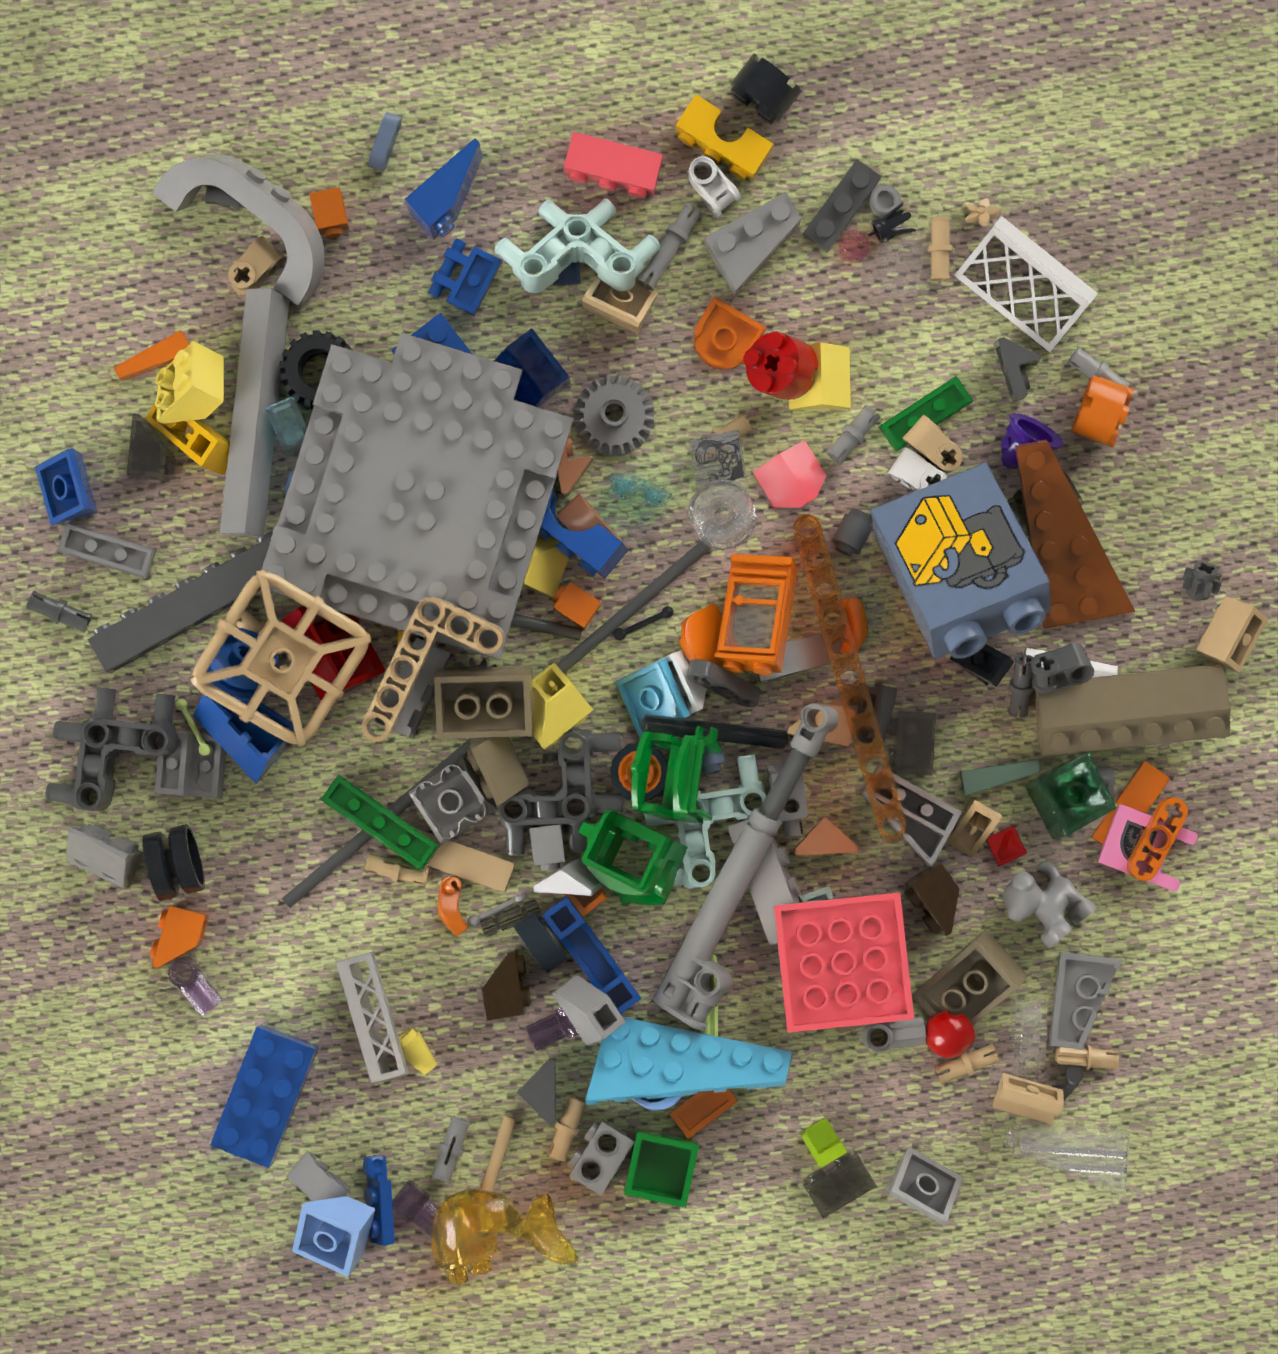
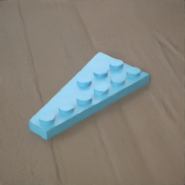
M623 1017L625 1023L601 1041L585 1101L586 1105L598 1104L600 1101L610 1100L624 1102L627 1099L641 1097L655 1099L695 1095L697 1092L712 1090L716 1093L726 1092V1089L746 1087L747 1089L786 1086L792 1052Z

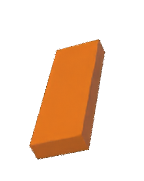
M1143 761L1093 832L1091 838L1101 845L1104 844L1118 804L1146 814L1171 778L1148 762Z

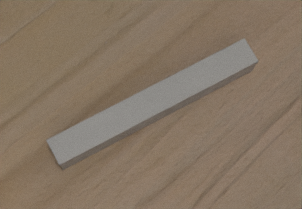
M273 288L246 290L220 526L221 534H229L236 537H264L281 384L279 365L280 361H283L282 353L285 347L290 301L289 298L274 291Z

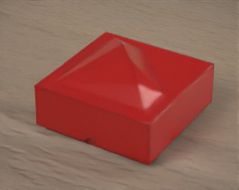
M1014 825L988 836L986 839L998 867L1027 854Z

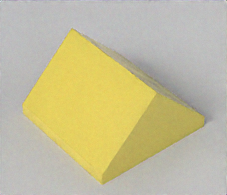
M822 342L809 344L813 348L818 360V369L814 371L812 378L815 381L810 390L802 397L789 400V410L851 409L849 347Z

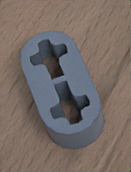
M389 112L385 113L369 157L368 167L382 172L385 171L401 127V116Z

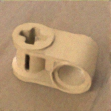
M264 236L258 237L230 267L228 278L232 288L241 295H246L247 289H257L269 276L274 274L276 266L279 268L284 263L286 257ZM239 274L243 276L248 274L249 281L247 283L243 280L239 282L237 276Z
M922 415L903 437V440L916 452L924 456L932 465L944 471H953L962 462L963 456L959 447L925 415ZM943 450L948 451L947 455L950 459L947 462L943 460L941 455Z

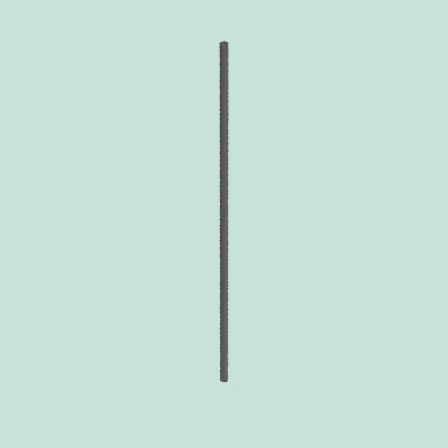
M730 515L556 664L559 669L565 674L737 527L738 523ZM469 739L387 809L397 816L414 802L409 795V791L441 772L448 765L455 763L463 757H467L466 748L470 747ZM364 830L360 831L285 895L282 900L291 908L373 837Z

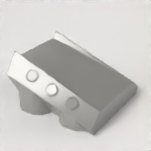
M464 757L448 765L441 772L409 791L410 797L441 844H444L497 810L494 799L487 800L478 775L471 763Z

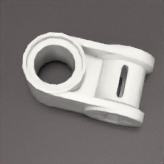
M702 156L692 161L688 171V180L715 217H720L722 215L721 211L733 201L738 202L742 199L736 186L722 173L712 159ZM698 167H706L711 176L706 180L698 179L694 174V170Z
M904 447L887 473L896 481L900 479V484L914 491L927 487L929 485L926 481L927 479L932 481L934 478L942 481L947 478L941 470Z

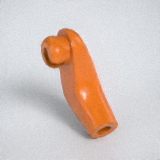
M847 597L839 605L840 611L846 614L847 620L846 634L840 651L847 657L855 658L867 637L868 625L862 601L857 597Z
M447 876L440 883L437 913L441 921L457 937L468 928L458 909L462 883L457 877Z

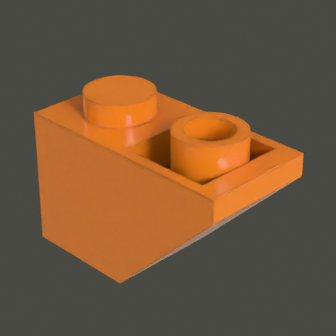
M169 905L168 910L164 909L158 925L159 928H162L159 940L154 941L150 952V958L154 959L152 966L156 968L163 967L200 946L210 914L177 905Z

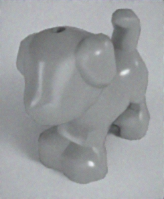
M1043 861L1038 865V870L1047 874L1050 881L1047 888L1043 891L1040 890L1032 875L1026 871H1021L1015 874L1013 880L1006 886L1003 892V901L1008 910V917L1011 920L1021 922L1034 915L1044 924L1045 931L1041 935V940L1049 949L1072 930V927L1063 916L1065 909L1069 911V921L1073 926H1076L1098 907L1088 898L1077 892L1074 884L1069 879L1061 876L1055 865L1049 861Z

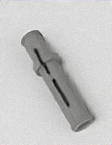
M686 203L674 224L668 226L666 229L667 235L660 244V251L651 258L641 275L637 278V282L641 286L651 276L645 288L651 291L655 289L656 284L680 246L687 243L689 232L702 215L699 209L696 208L691 217L688 218L687 216L692 210L693 205Z

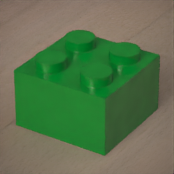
M637 1128L624 1187V1195L686 1208L699 1142Z

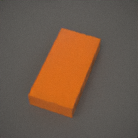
M726 1089V1092L714 1093V1090L697 1092V1094L692 1095L669 1114L689 1139L737 1103L738 1100L730 1089Z

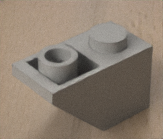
M578 975L573 976L552 992L586 1045L604 1040L625 1023V1020L609 996Z

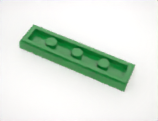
M339 774L320 799L422 872L440 847L436 842Z

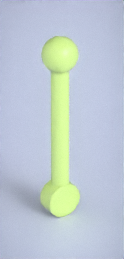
M179 699L176 702V708L182 711L200 745L199 753L203 756L211 755L213 748L210 744L205 743L187 709V701Z

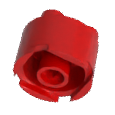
M773 331L761 336L743 356V362L746 365V375L750 384L759 392L779 399L795 400L806 394L815 381L812 378L814 371L818 369V360L813 348L809 344L784 333Z

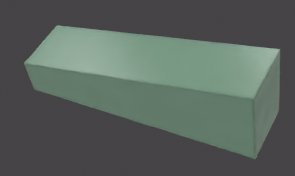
M1039 760L959 771L963 796L1039 773Z

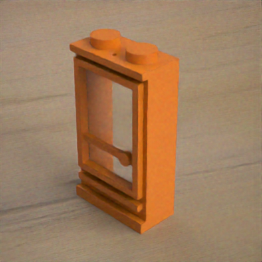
M731 554V567L717 651L714 657L721 668L731 673H740L741 670L753 671L756 674L765 676L771 675L772 672L782 673L798 569L792 557Z

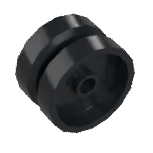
M188 824L170 828L168 839L161 831L143 835L142 846L145 864L152 888L159 901L177 897L180 886L187 894L205 890L204 870L198 846Z

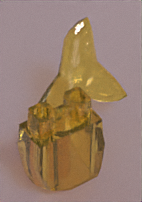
M465 1189L447 1197L435 1212L431 1236L432 1251L436 1267L445 1269L449 1284L461 1285L468 1282V1265L471 1267L472 1274L480 1275L492 1271L490 1255L497 1253L498 1233L509 1234L528 1242L542 1255L557 1264L571 1265L578 1261L575 1250L557 1227L554 1206L549 1194L541 1195L534 1200L529 1207L525 1219H523L514 1205L504 1195L497 1192Z

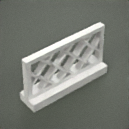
M1002 216L954 275L1049 353L1098 294ZM995 236L1004 244L1005 257L987 259L986 245ZM1008 248L1011 249L1017 255L1009 256ZM983 250L984 259L975 260ZM1023 259L1026 261L1029 267V276L1011 278L1009 260ZM1006 261L1008 279L989 281L988 263ZM984 263L986 281L972 282L963 275L970 265ZM1032 267L1042 275L1033 276ZM1047 278L1052 282L1053 295L1035 297L1033 279ZM1030 280L1031 298L1013 300L1012 282ZM1008 282L1010 300L996 302L991 297L990 284ZM986 285L987 293L978 286ZM1056 286L1065 294L1057 295ZM1070 297L1080 305L1073 315L1059 317L1058 299ZM1054 299L1055 317L1037 319L1036 301ZM1032 302L1034 320L1020 321L1016 318L1014 304ZM1010 304L1011 313L1001 305ZM1060 320H1068L1060 330ZM1056 321L1057 335L1050 343H1047L1039 336L1038 323ZM1033 323H1034L1035 332L1032 331V330H1031L1028 326H1026L1025 324H1033Z

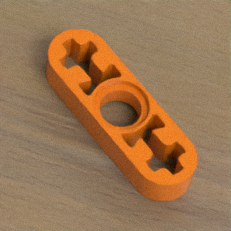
M1166 797L1158 803L1128 859L1127 870L1133 878L1147 881L1154 878L1188 816V807L1183 800L1175 797ZM1176 804L1175 810L1179 814L1177 817L1171 816L1167 822V825L1173 826L1171 831L1166 826L1157 825L1158 820L1162 822L1167 820L1169 813L1165 810L1166 807ZM1155 830H1161L1165 835V843L1159 848L1153 847L1149 840L1151 833ZM1145 847L1150 852L1158 853L1156 858L1149 856L1146 861V865L1150 867L1149 871H1142L1138 874L1139 867L1136 866V862L1138 860L1144 861L1148 853L1142 852L1143 848Z

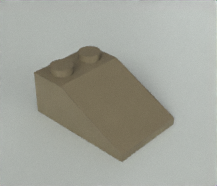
M985 929L912 994V998L929 1017L948 1010V1014L965 1015L972 1026H974L1016 991L1028 975Z

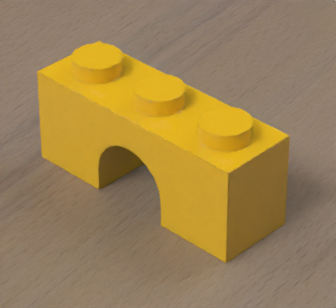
M696 94L676 123L675 132L679 134L677 138L689 147H693L695 144L704 150L703 155L712 159L714 163L719 164L721 161L729 166V172L738 179L744 181L745 178L753 181L771 154L774 144L750 128H747L742 137L736 141L726 142L721 140L715 133L714 128L721 119L722 110Z

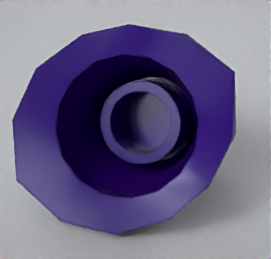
M1013 413L1009 415L1010 424L1006 428L1007 432L1002 439L1001 460L1003 466L1017 469L1015 445L1047 440L1052 450H1057L1063 447L1064 443L1056 432L1035 418Z

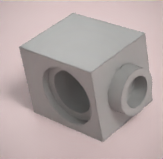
M561 824L529 828L534 866L541 865V871L559 869V863L566 862Z

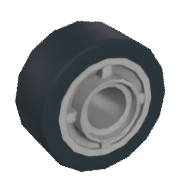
M531 912L514 925L516 932L521 938L520 942L536 963L539 962L547 973L567 960L566 954L560 947V941L547 923H542L535 912Z

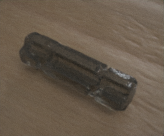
M532 899L525 902L523 907L517 905L497 913L495 918L490 916L480 921L485 936L490 937L497 934L499 929L505 931L514 927L516 923L531 912H535L540 917L541 910L537 901Z

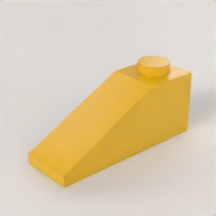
M154 403L145 420L201 467L224 475L227 471L230 441L202 420L172 423L157 422V407Z

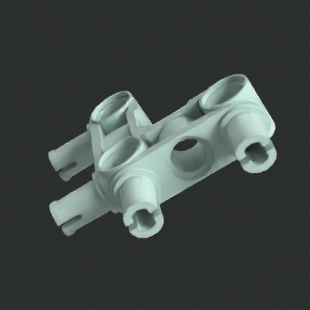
M606 198L587 214L580 215L565 213L549 199L540 206L538 212L539 216L551 224L554 229L528 252L524 253L509 241L508 238H503L496 245L495 253L512 267L514 275L521 280L522 287L529 293L542 292L559 278L558 275L572 262L576 263L578 261L580 263L585 262L598 273L599 279L613 289L628 291L635 285L636 277L642 273L643 265L660 251L661 246L658 240L649 234L632 250H627L600 227L616 214L615 206ZM619 270H626V272H623V273H620V272H617V271H619ZM531 272H538V274H534V275H533V274H529V273H531Z
M755 754L737 757L741 785H738V788L704 794L698 791L697 805L701 811L712 815V821L703 820V823L670 821L644 813L646 827L673 823L674 826H678L680 843L688 847L683 863H681V867L677 871L673 887L684 885V888L693 889L706 887L711 884L715 878L714 852L710 851L707 829L710 828V824H713L714 820L734 817L736 820L749 818L752 811L748 810L744 804V799L749 793L758 794L761 798L762 806L766 798L765 785L759 782ZM704 864L709 868L710 875L706 881L697 882L693 879L692 870L696 865Z

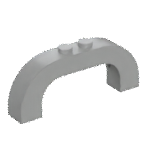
M205 154L191 158L173 166L161 177L152 194L176 212L189 207L202 186L213 185L225 191L272 227L282 238L287 252L285 269L274 285V288L296 305L310 300L319 286L325 264L324 245L313 219L298 203L290 198V194L285 189L274 186L266 180L265 174L259 169L249 167L244 162L223 154Z

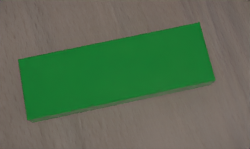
M955 376L881 424L879 429L896 453L908 445L903 440V437L922 415H925L938 425L971 404L973 400L958 377Z

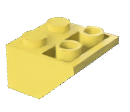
M194 341L184 350L178 351L174 360L166 368H161L156 376V421L172 423L206 419L224 402V356Z
M555 663L551 664L532 680V735L542 748L546 749L549 745L559 742L563 734L573 726L585 721L593 709Z

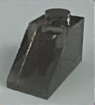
M133 413L126 475L132 479L169 482V475H174L175 456H171L172 451L140 414Z

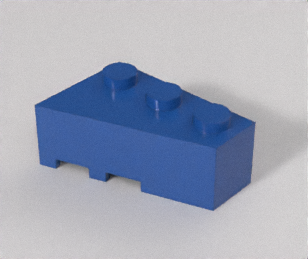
M203 694L193 717L257 784L285 751L289 743L284 742L250 721L246 723L240 720V715ZM262 702L259 704L256 711L293 731L291 721Z

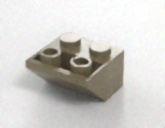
M509 737L469 738L470 747L466 748L467 756L474 771L481 770L482 772L479 779L487 800L493 798L496 805H500L529 785L528 777Z

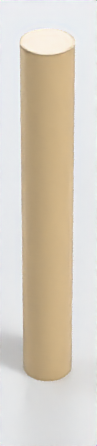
M503 1116L475 1205L478 1208L488 1209L516 1120L515 1118Z

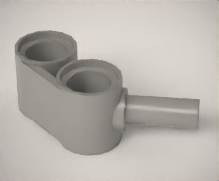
M309 1151L302 1156L287 1174V1178L303 1191L310 1201L347 1196L350 1190L343 1180L328 1171V1167L324 1162L316 1161L317 1157Z

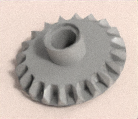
M620 375L605 376L594 380L584 388L578 397L574 410L575 426L584 443L594 451L610 456L624 455L639 448L649 437L654 424V407L649 394L632 379ZM617 407L623 412L622 418L616 422L608 420L605 413L609 408Z

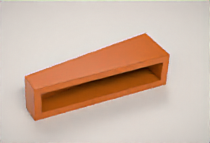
M182 330L113 368L118 377L123 381L170 364L178 351L184 350L190 343Z

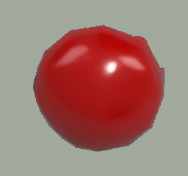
M945 1010L930 1017L925 1026L927 1046L933 1053L944 1058L960 1056L972 1047L975 1040L974 1027L963 1014L951 1015L948 1014V1010Z

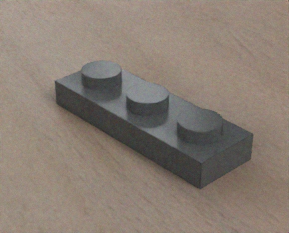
M856 159L803 232V236L828 253L882 176Z

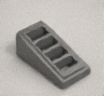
M878 684L860 685L855 746L875 751L882 750L897 696V688ZM868 733H873L872 739L867 738Z

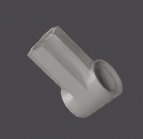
M915 1017L914 1020L885 1022L866 1026L861 1033L862 1041L866 1047L876 1052L926 1044L923 1017ZM881 1028L885 1034L884 1040L878 1045H873L870 1041V1034L874 1029Z

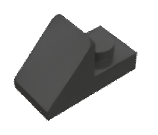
M1004 337L999 338L994 343L1011 401L1022 400L1028 395L1027 390L1030 389V383L1026 372H1021L1020 368L1038 363L1042 357Z

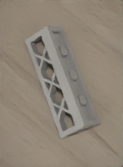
M374 952L336 962L371 1084L409 1073ZM367 960L370 970L366 982L363 980L358 963ZM367 990L378 997L379 1005L375 1012L372 1011ZM376 1021L385 1025L388 1031V1035L383 1043L381 1042ZM384 1051L395 1056L398 1069L390 1071Z

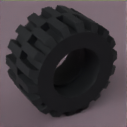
M314 330L311 335H307L306 332L300 334L301 339L298 341L293 339L289 343L291 345L289 350L285 349L282 353L284 359L280 361L279 365L281 382L295 403H298L306 410H313V402L318 389L309 387L303 380L302 373L306 363L316 356H328L331 344L352 350L344 339L340 336L336 337L328 331L325 334L321 333L320 330Z

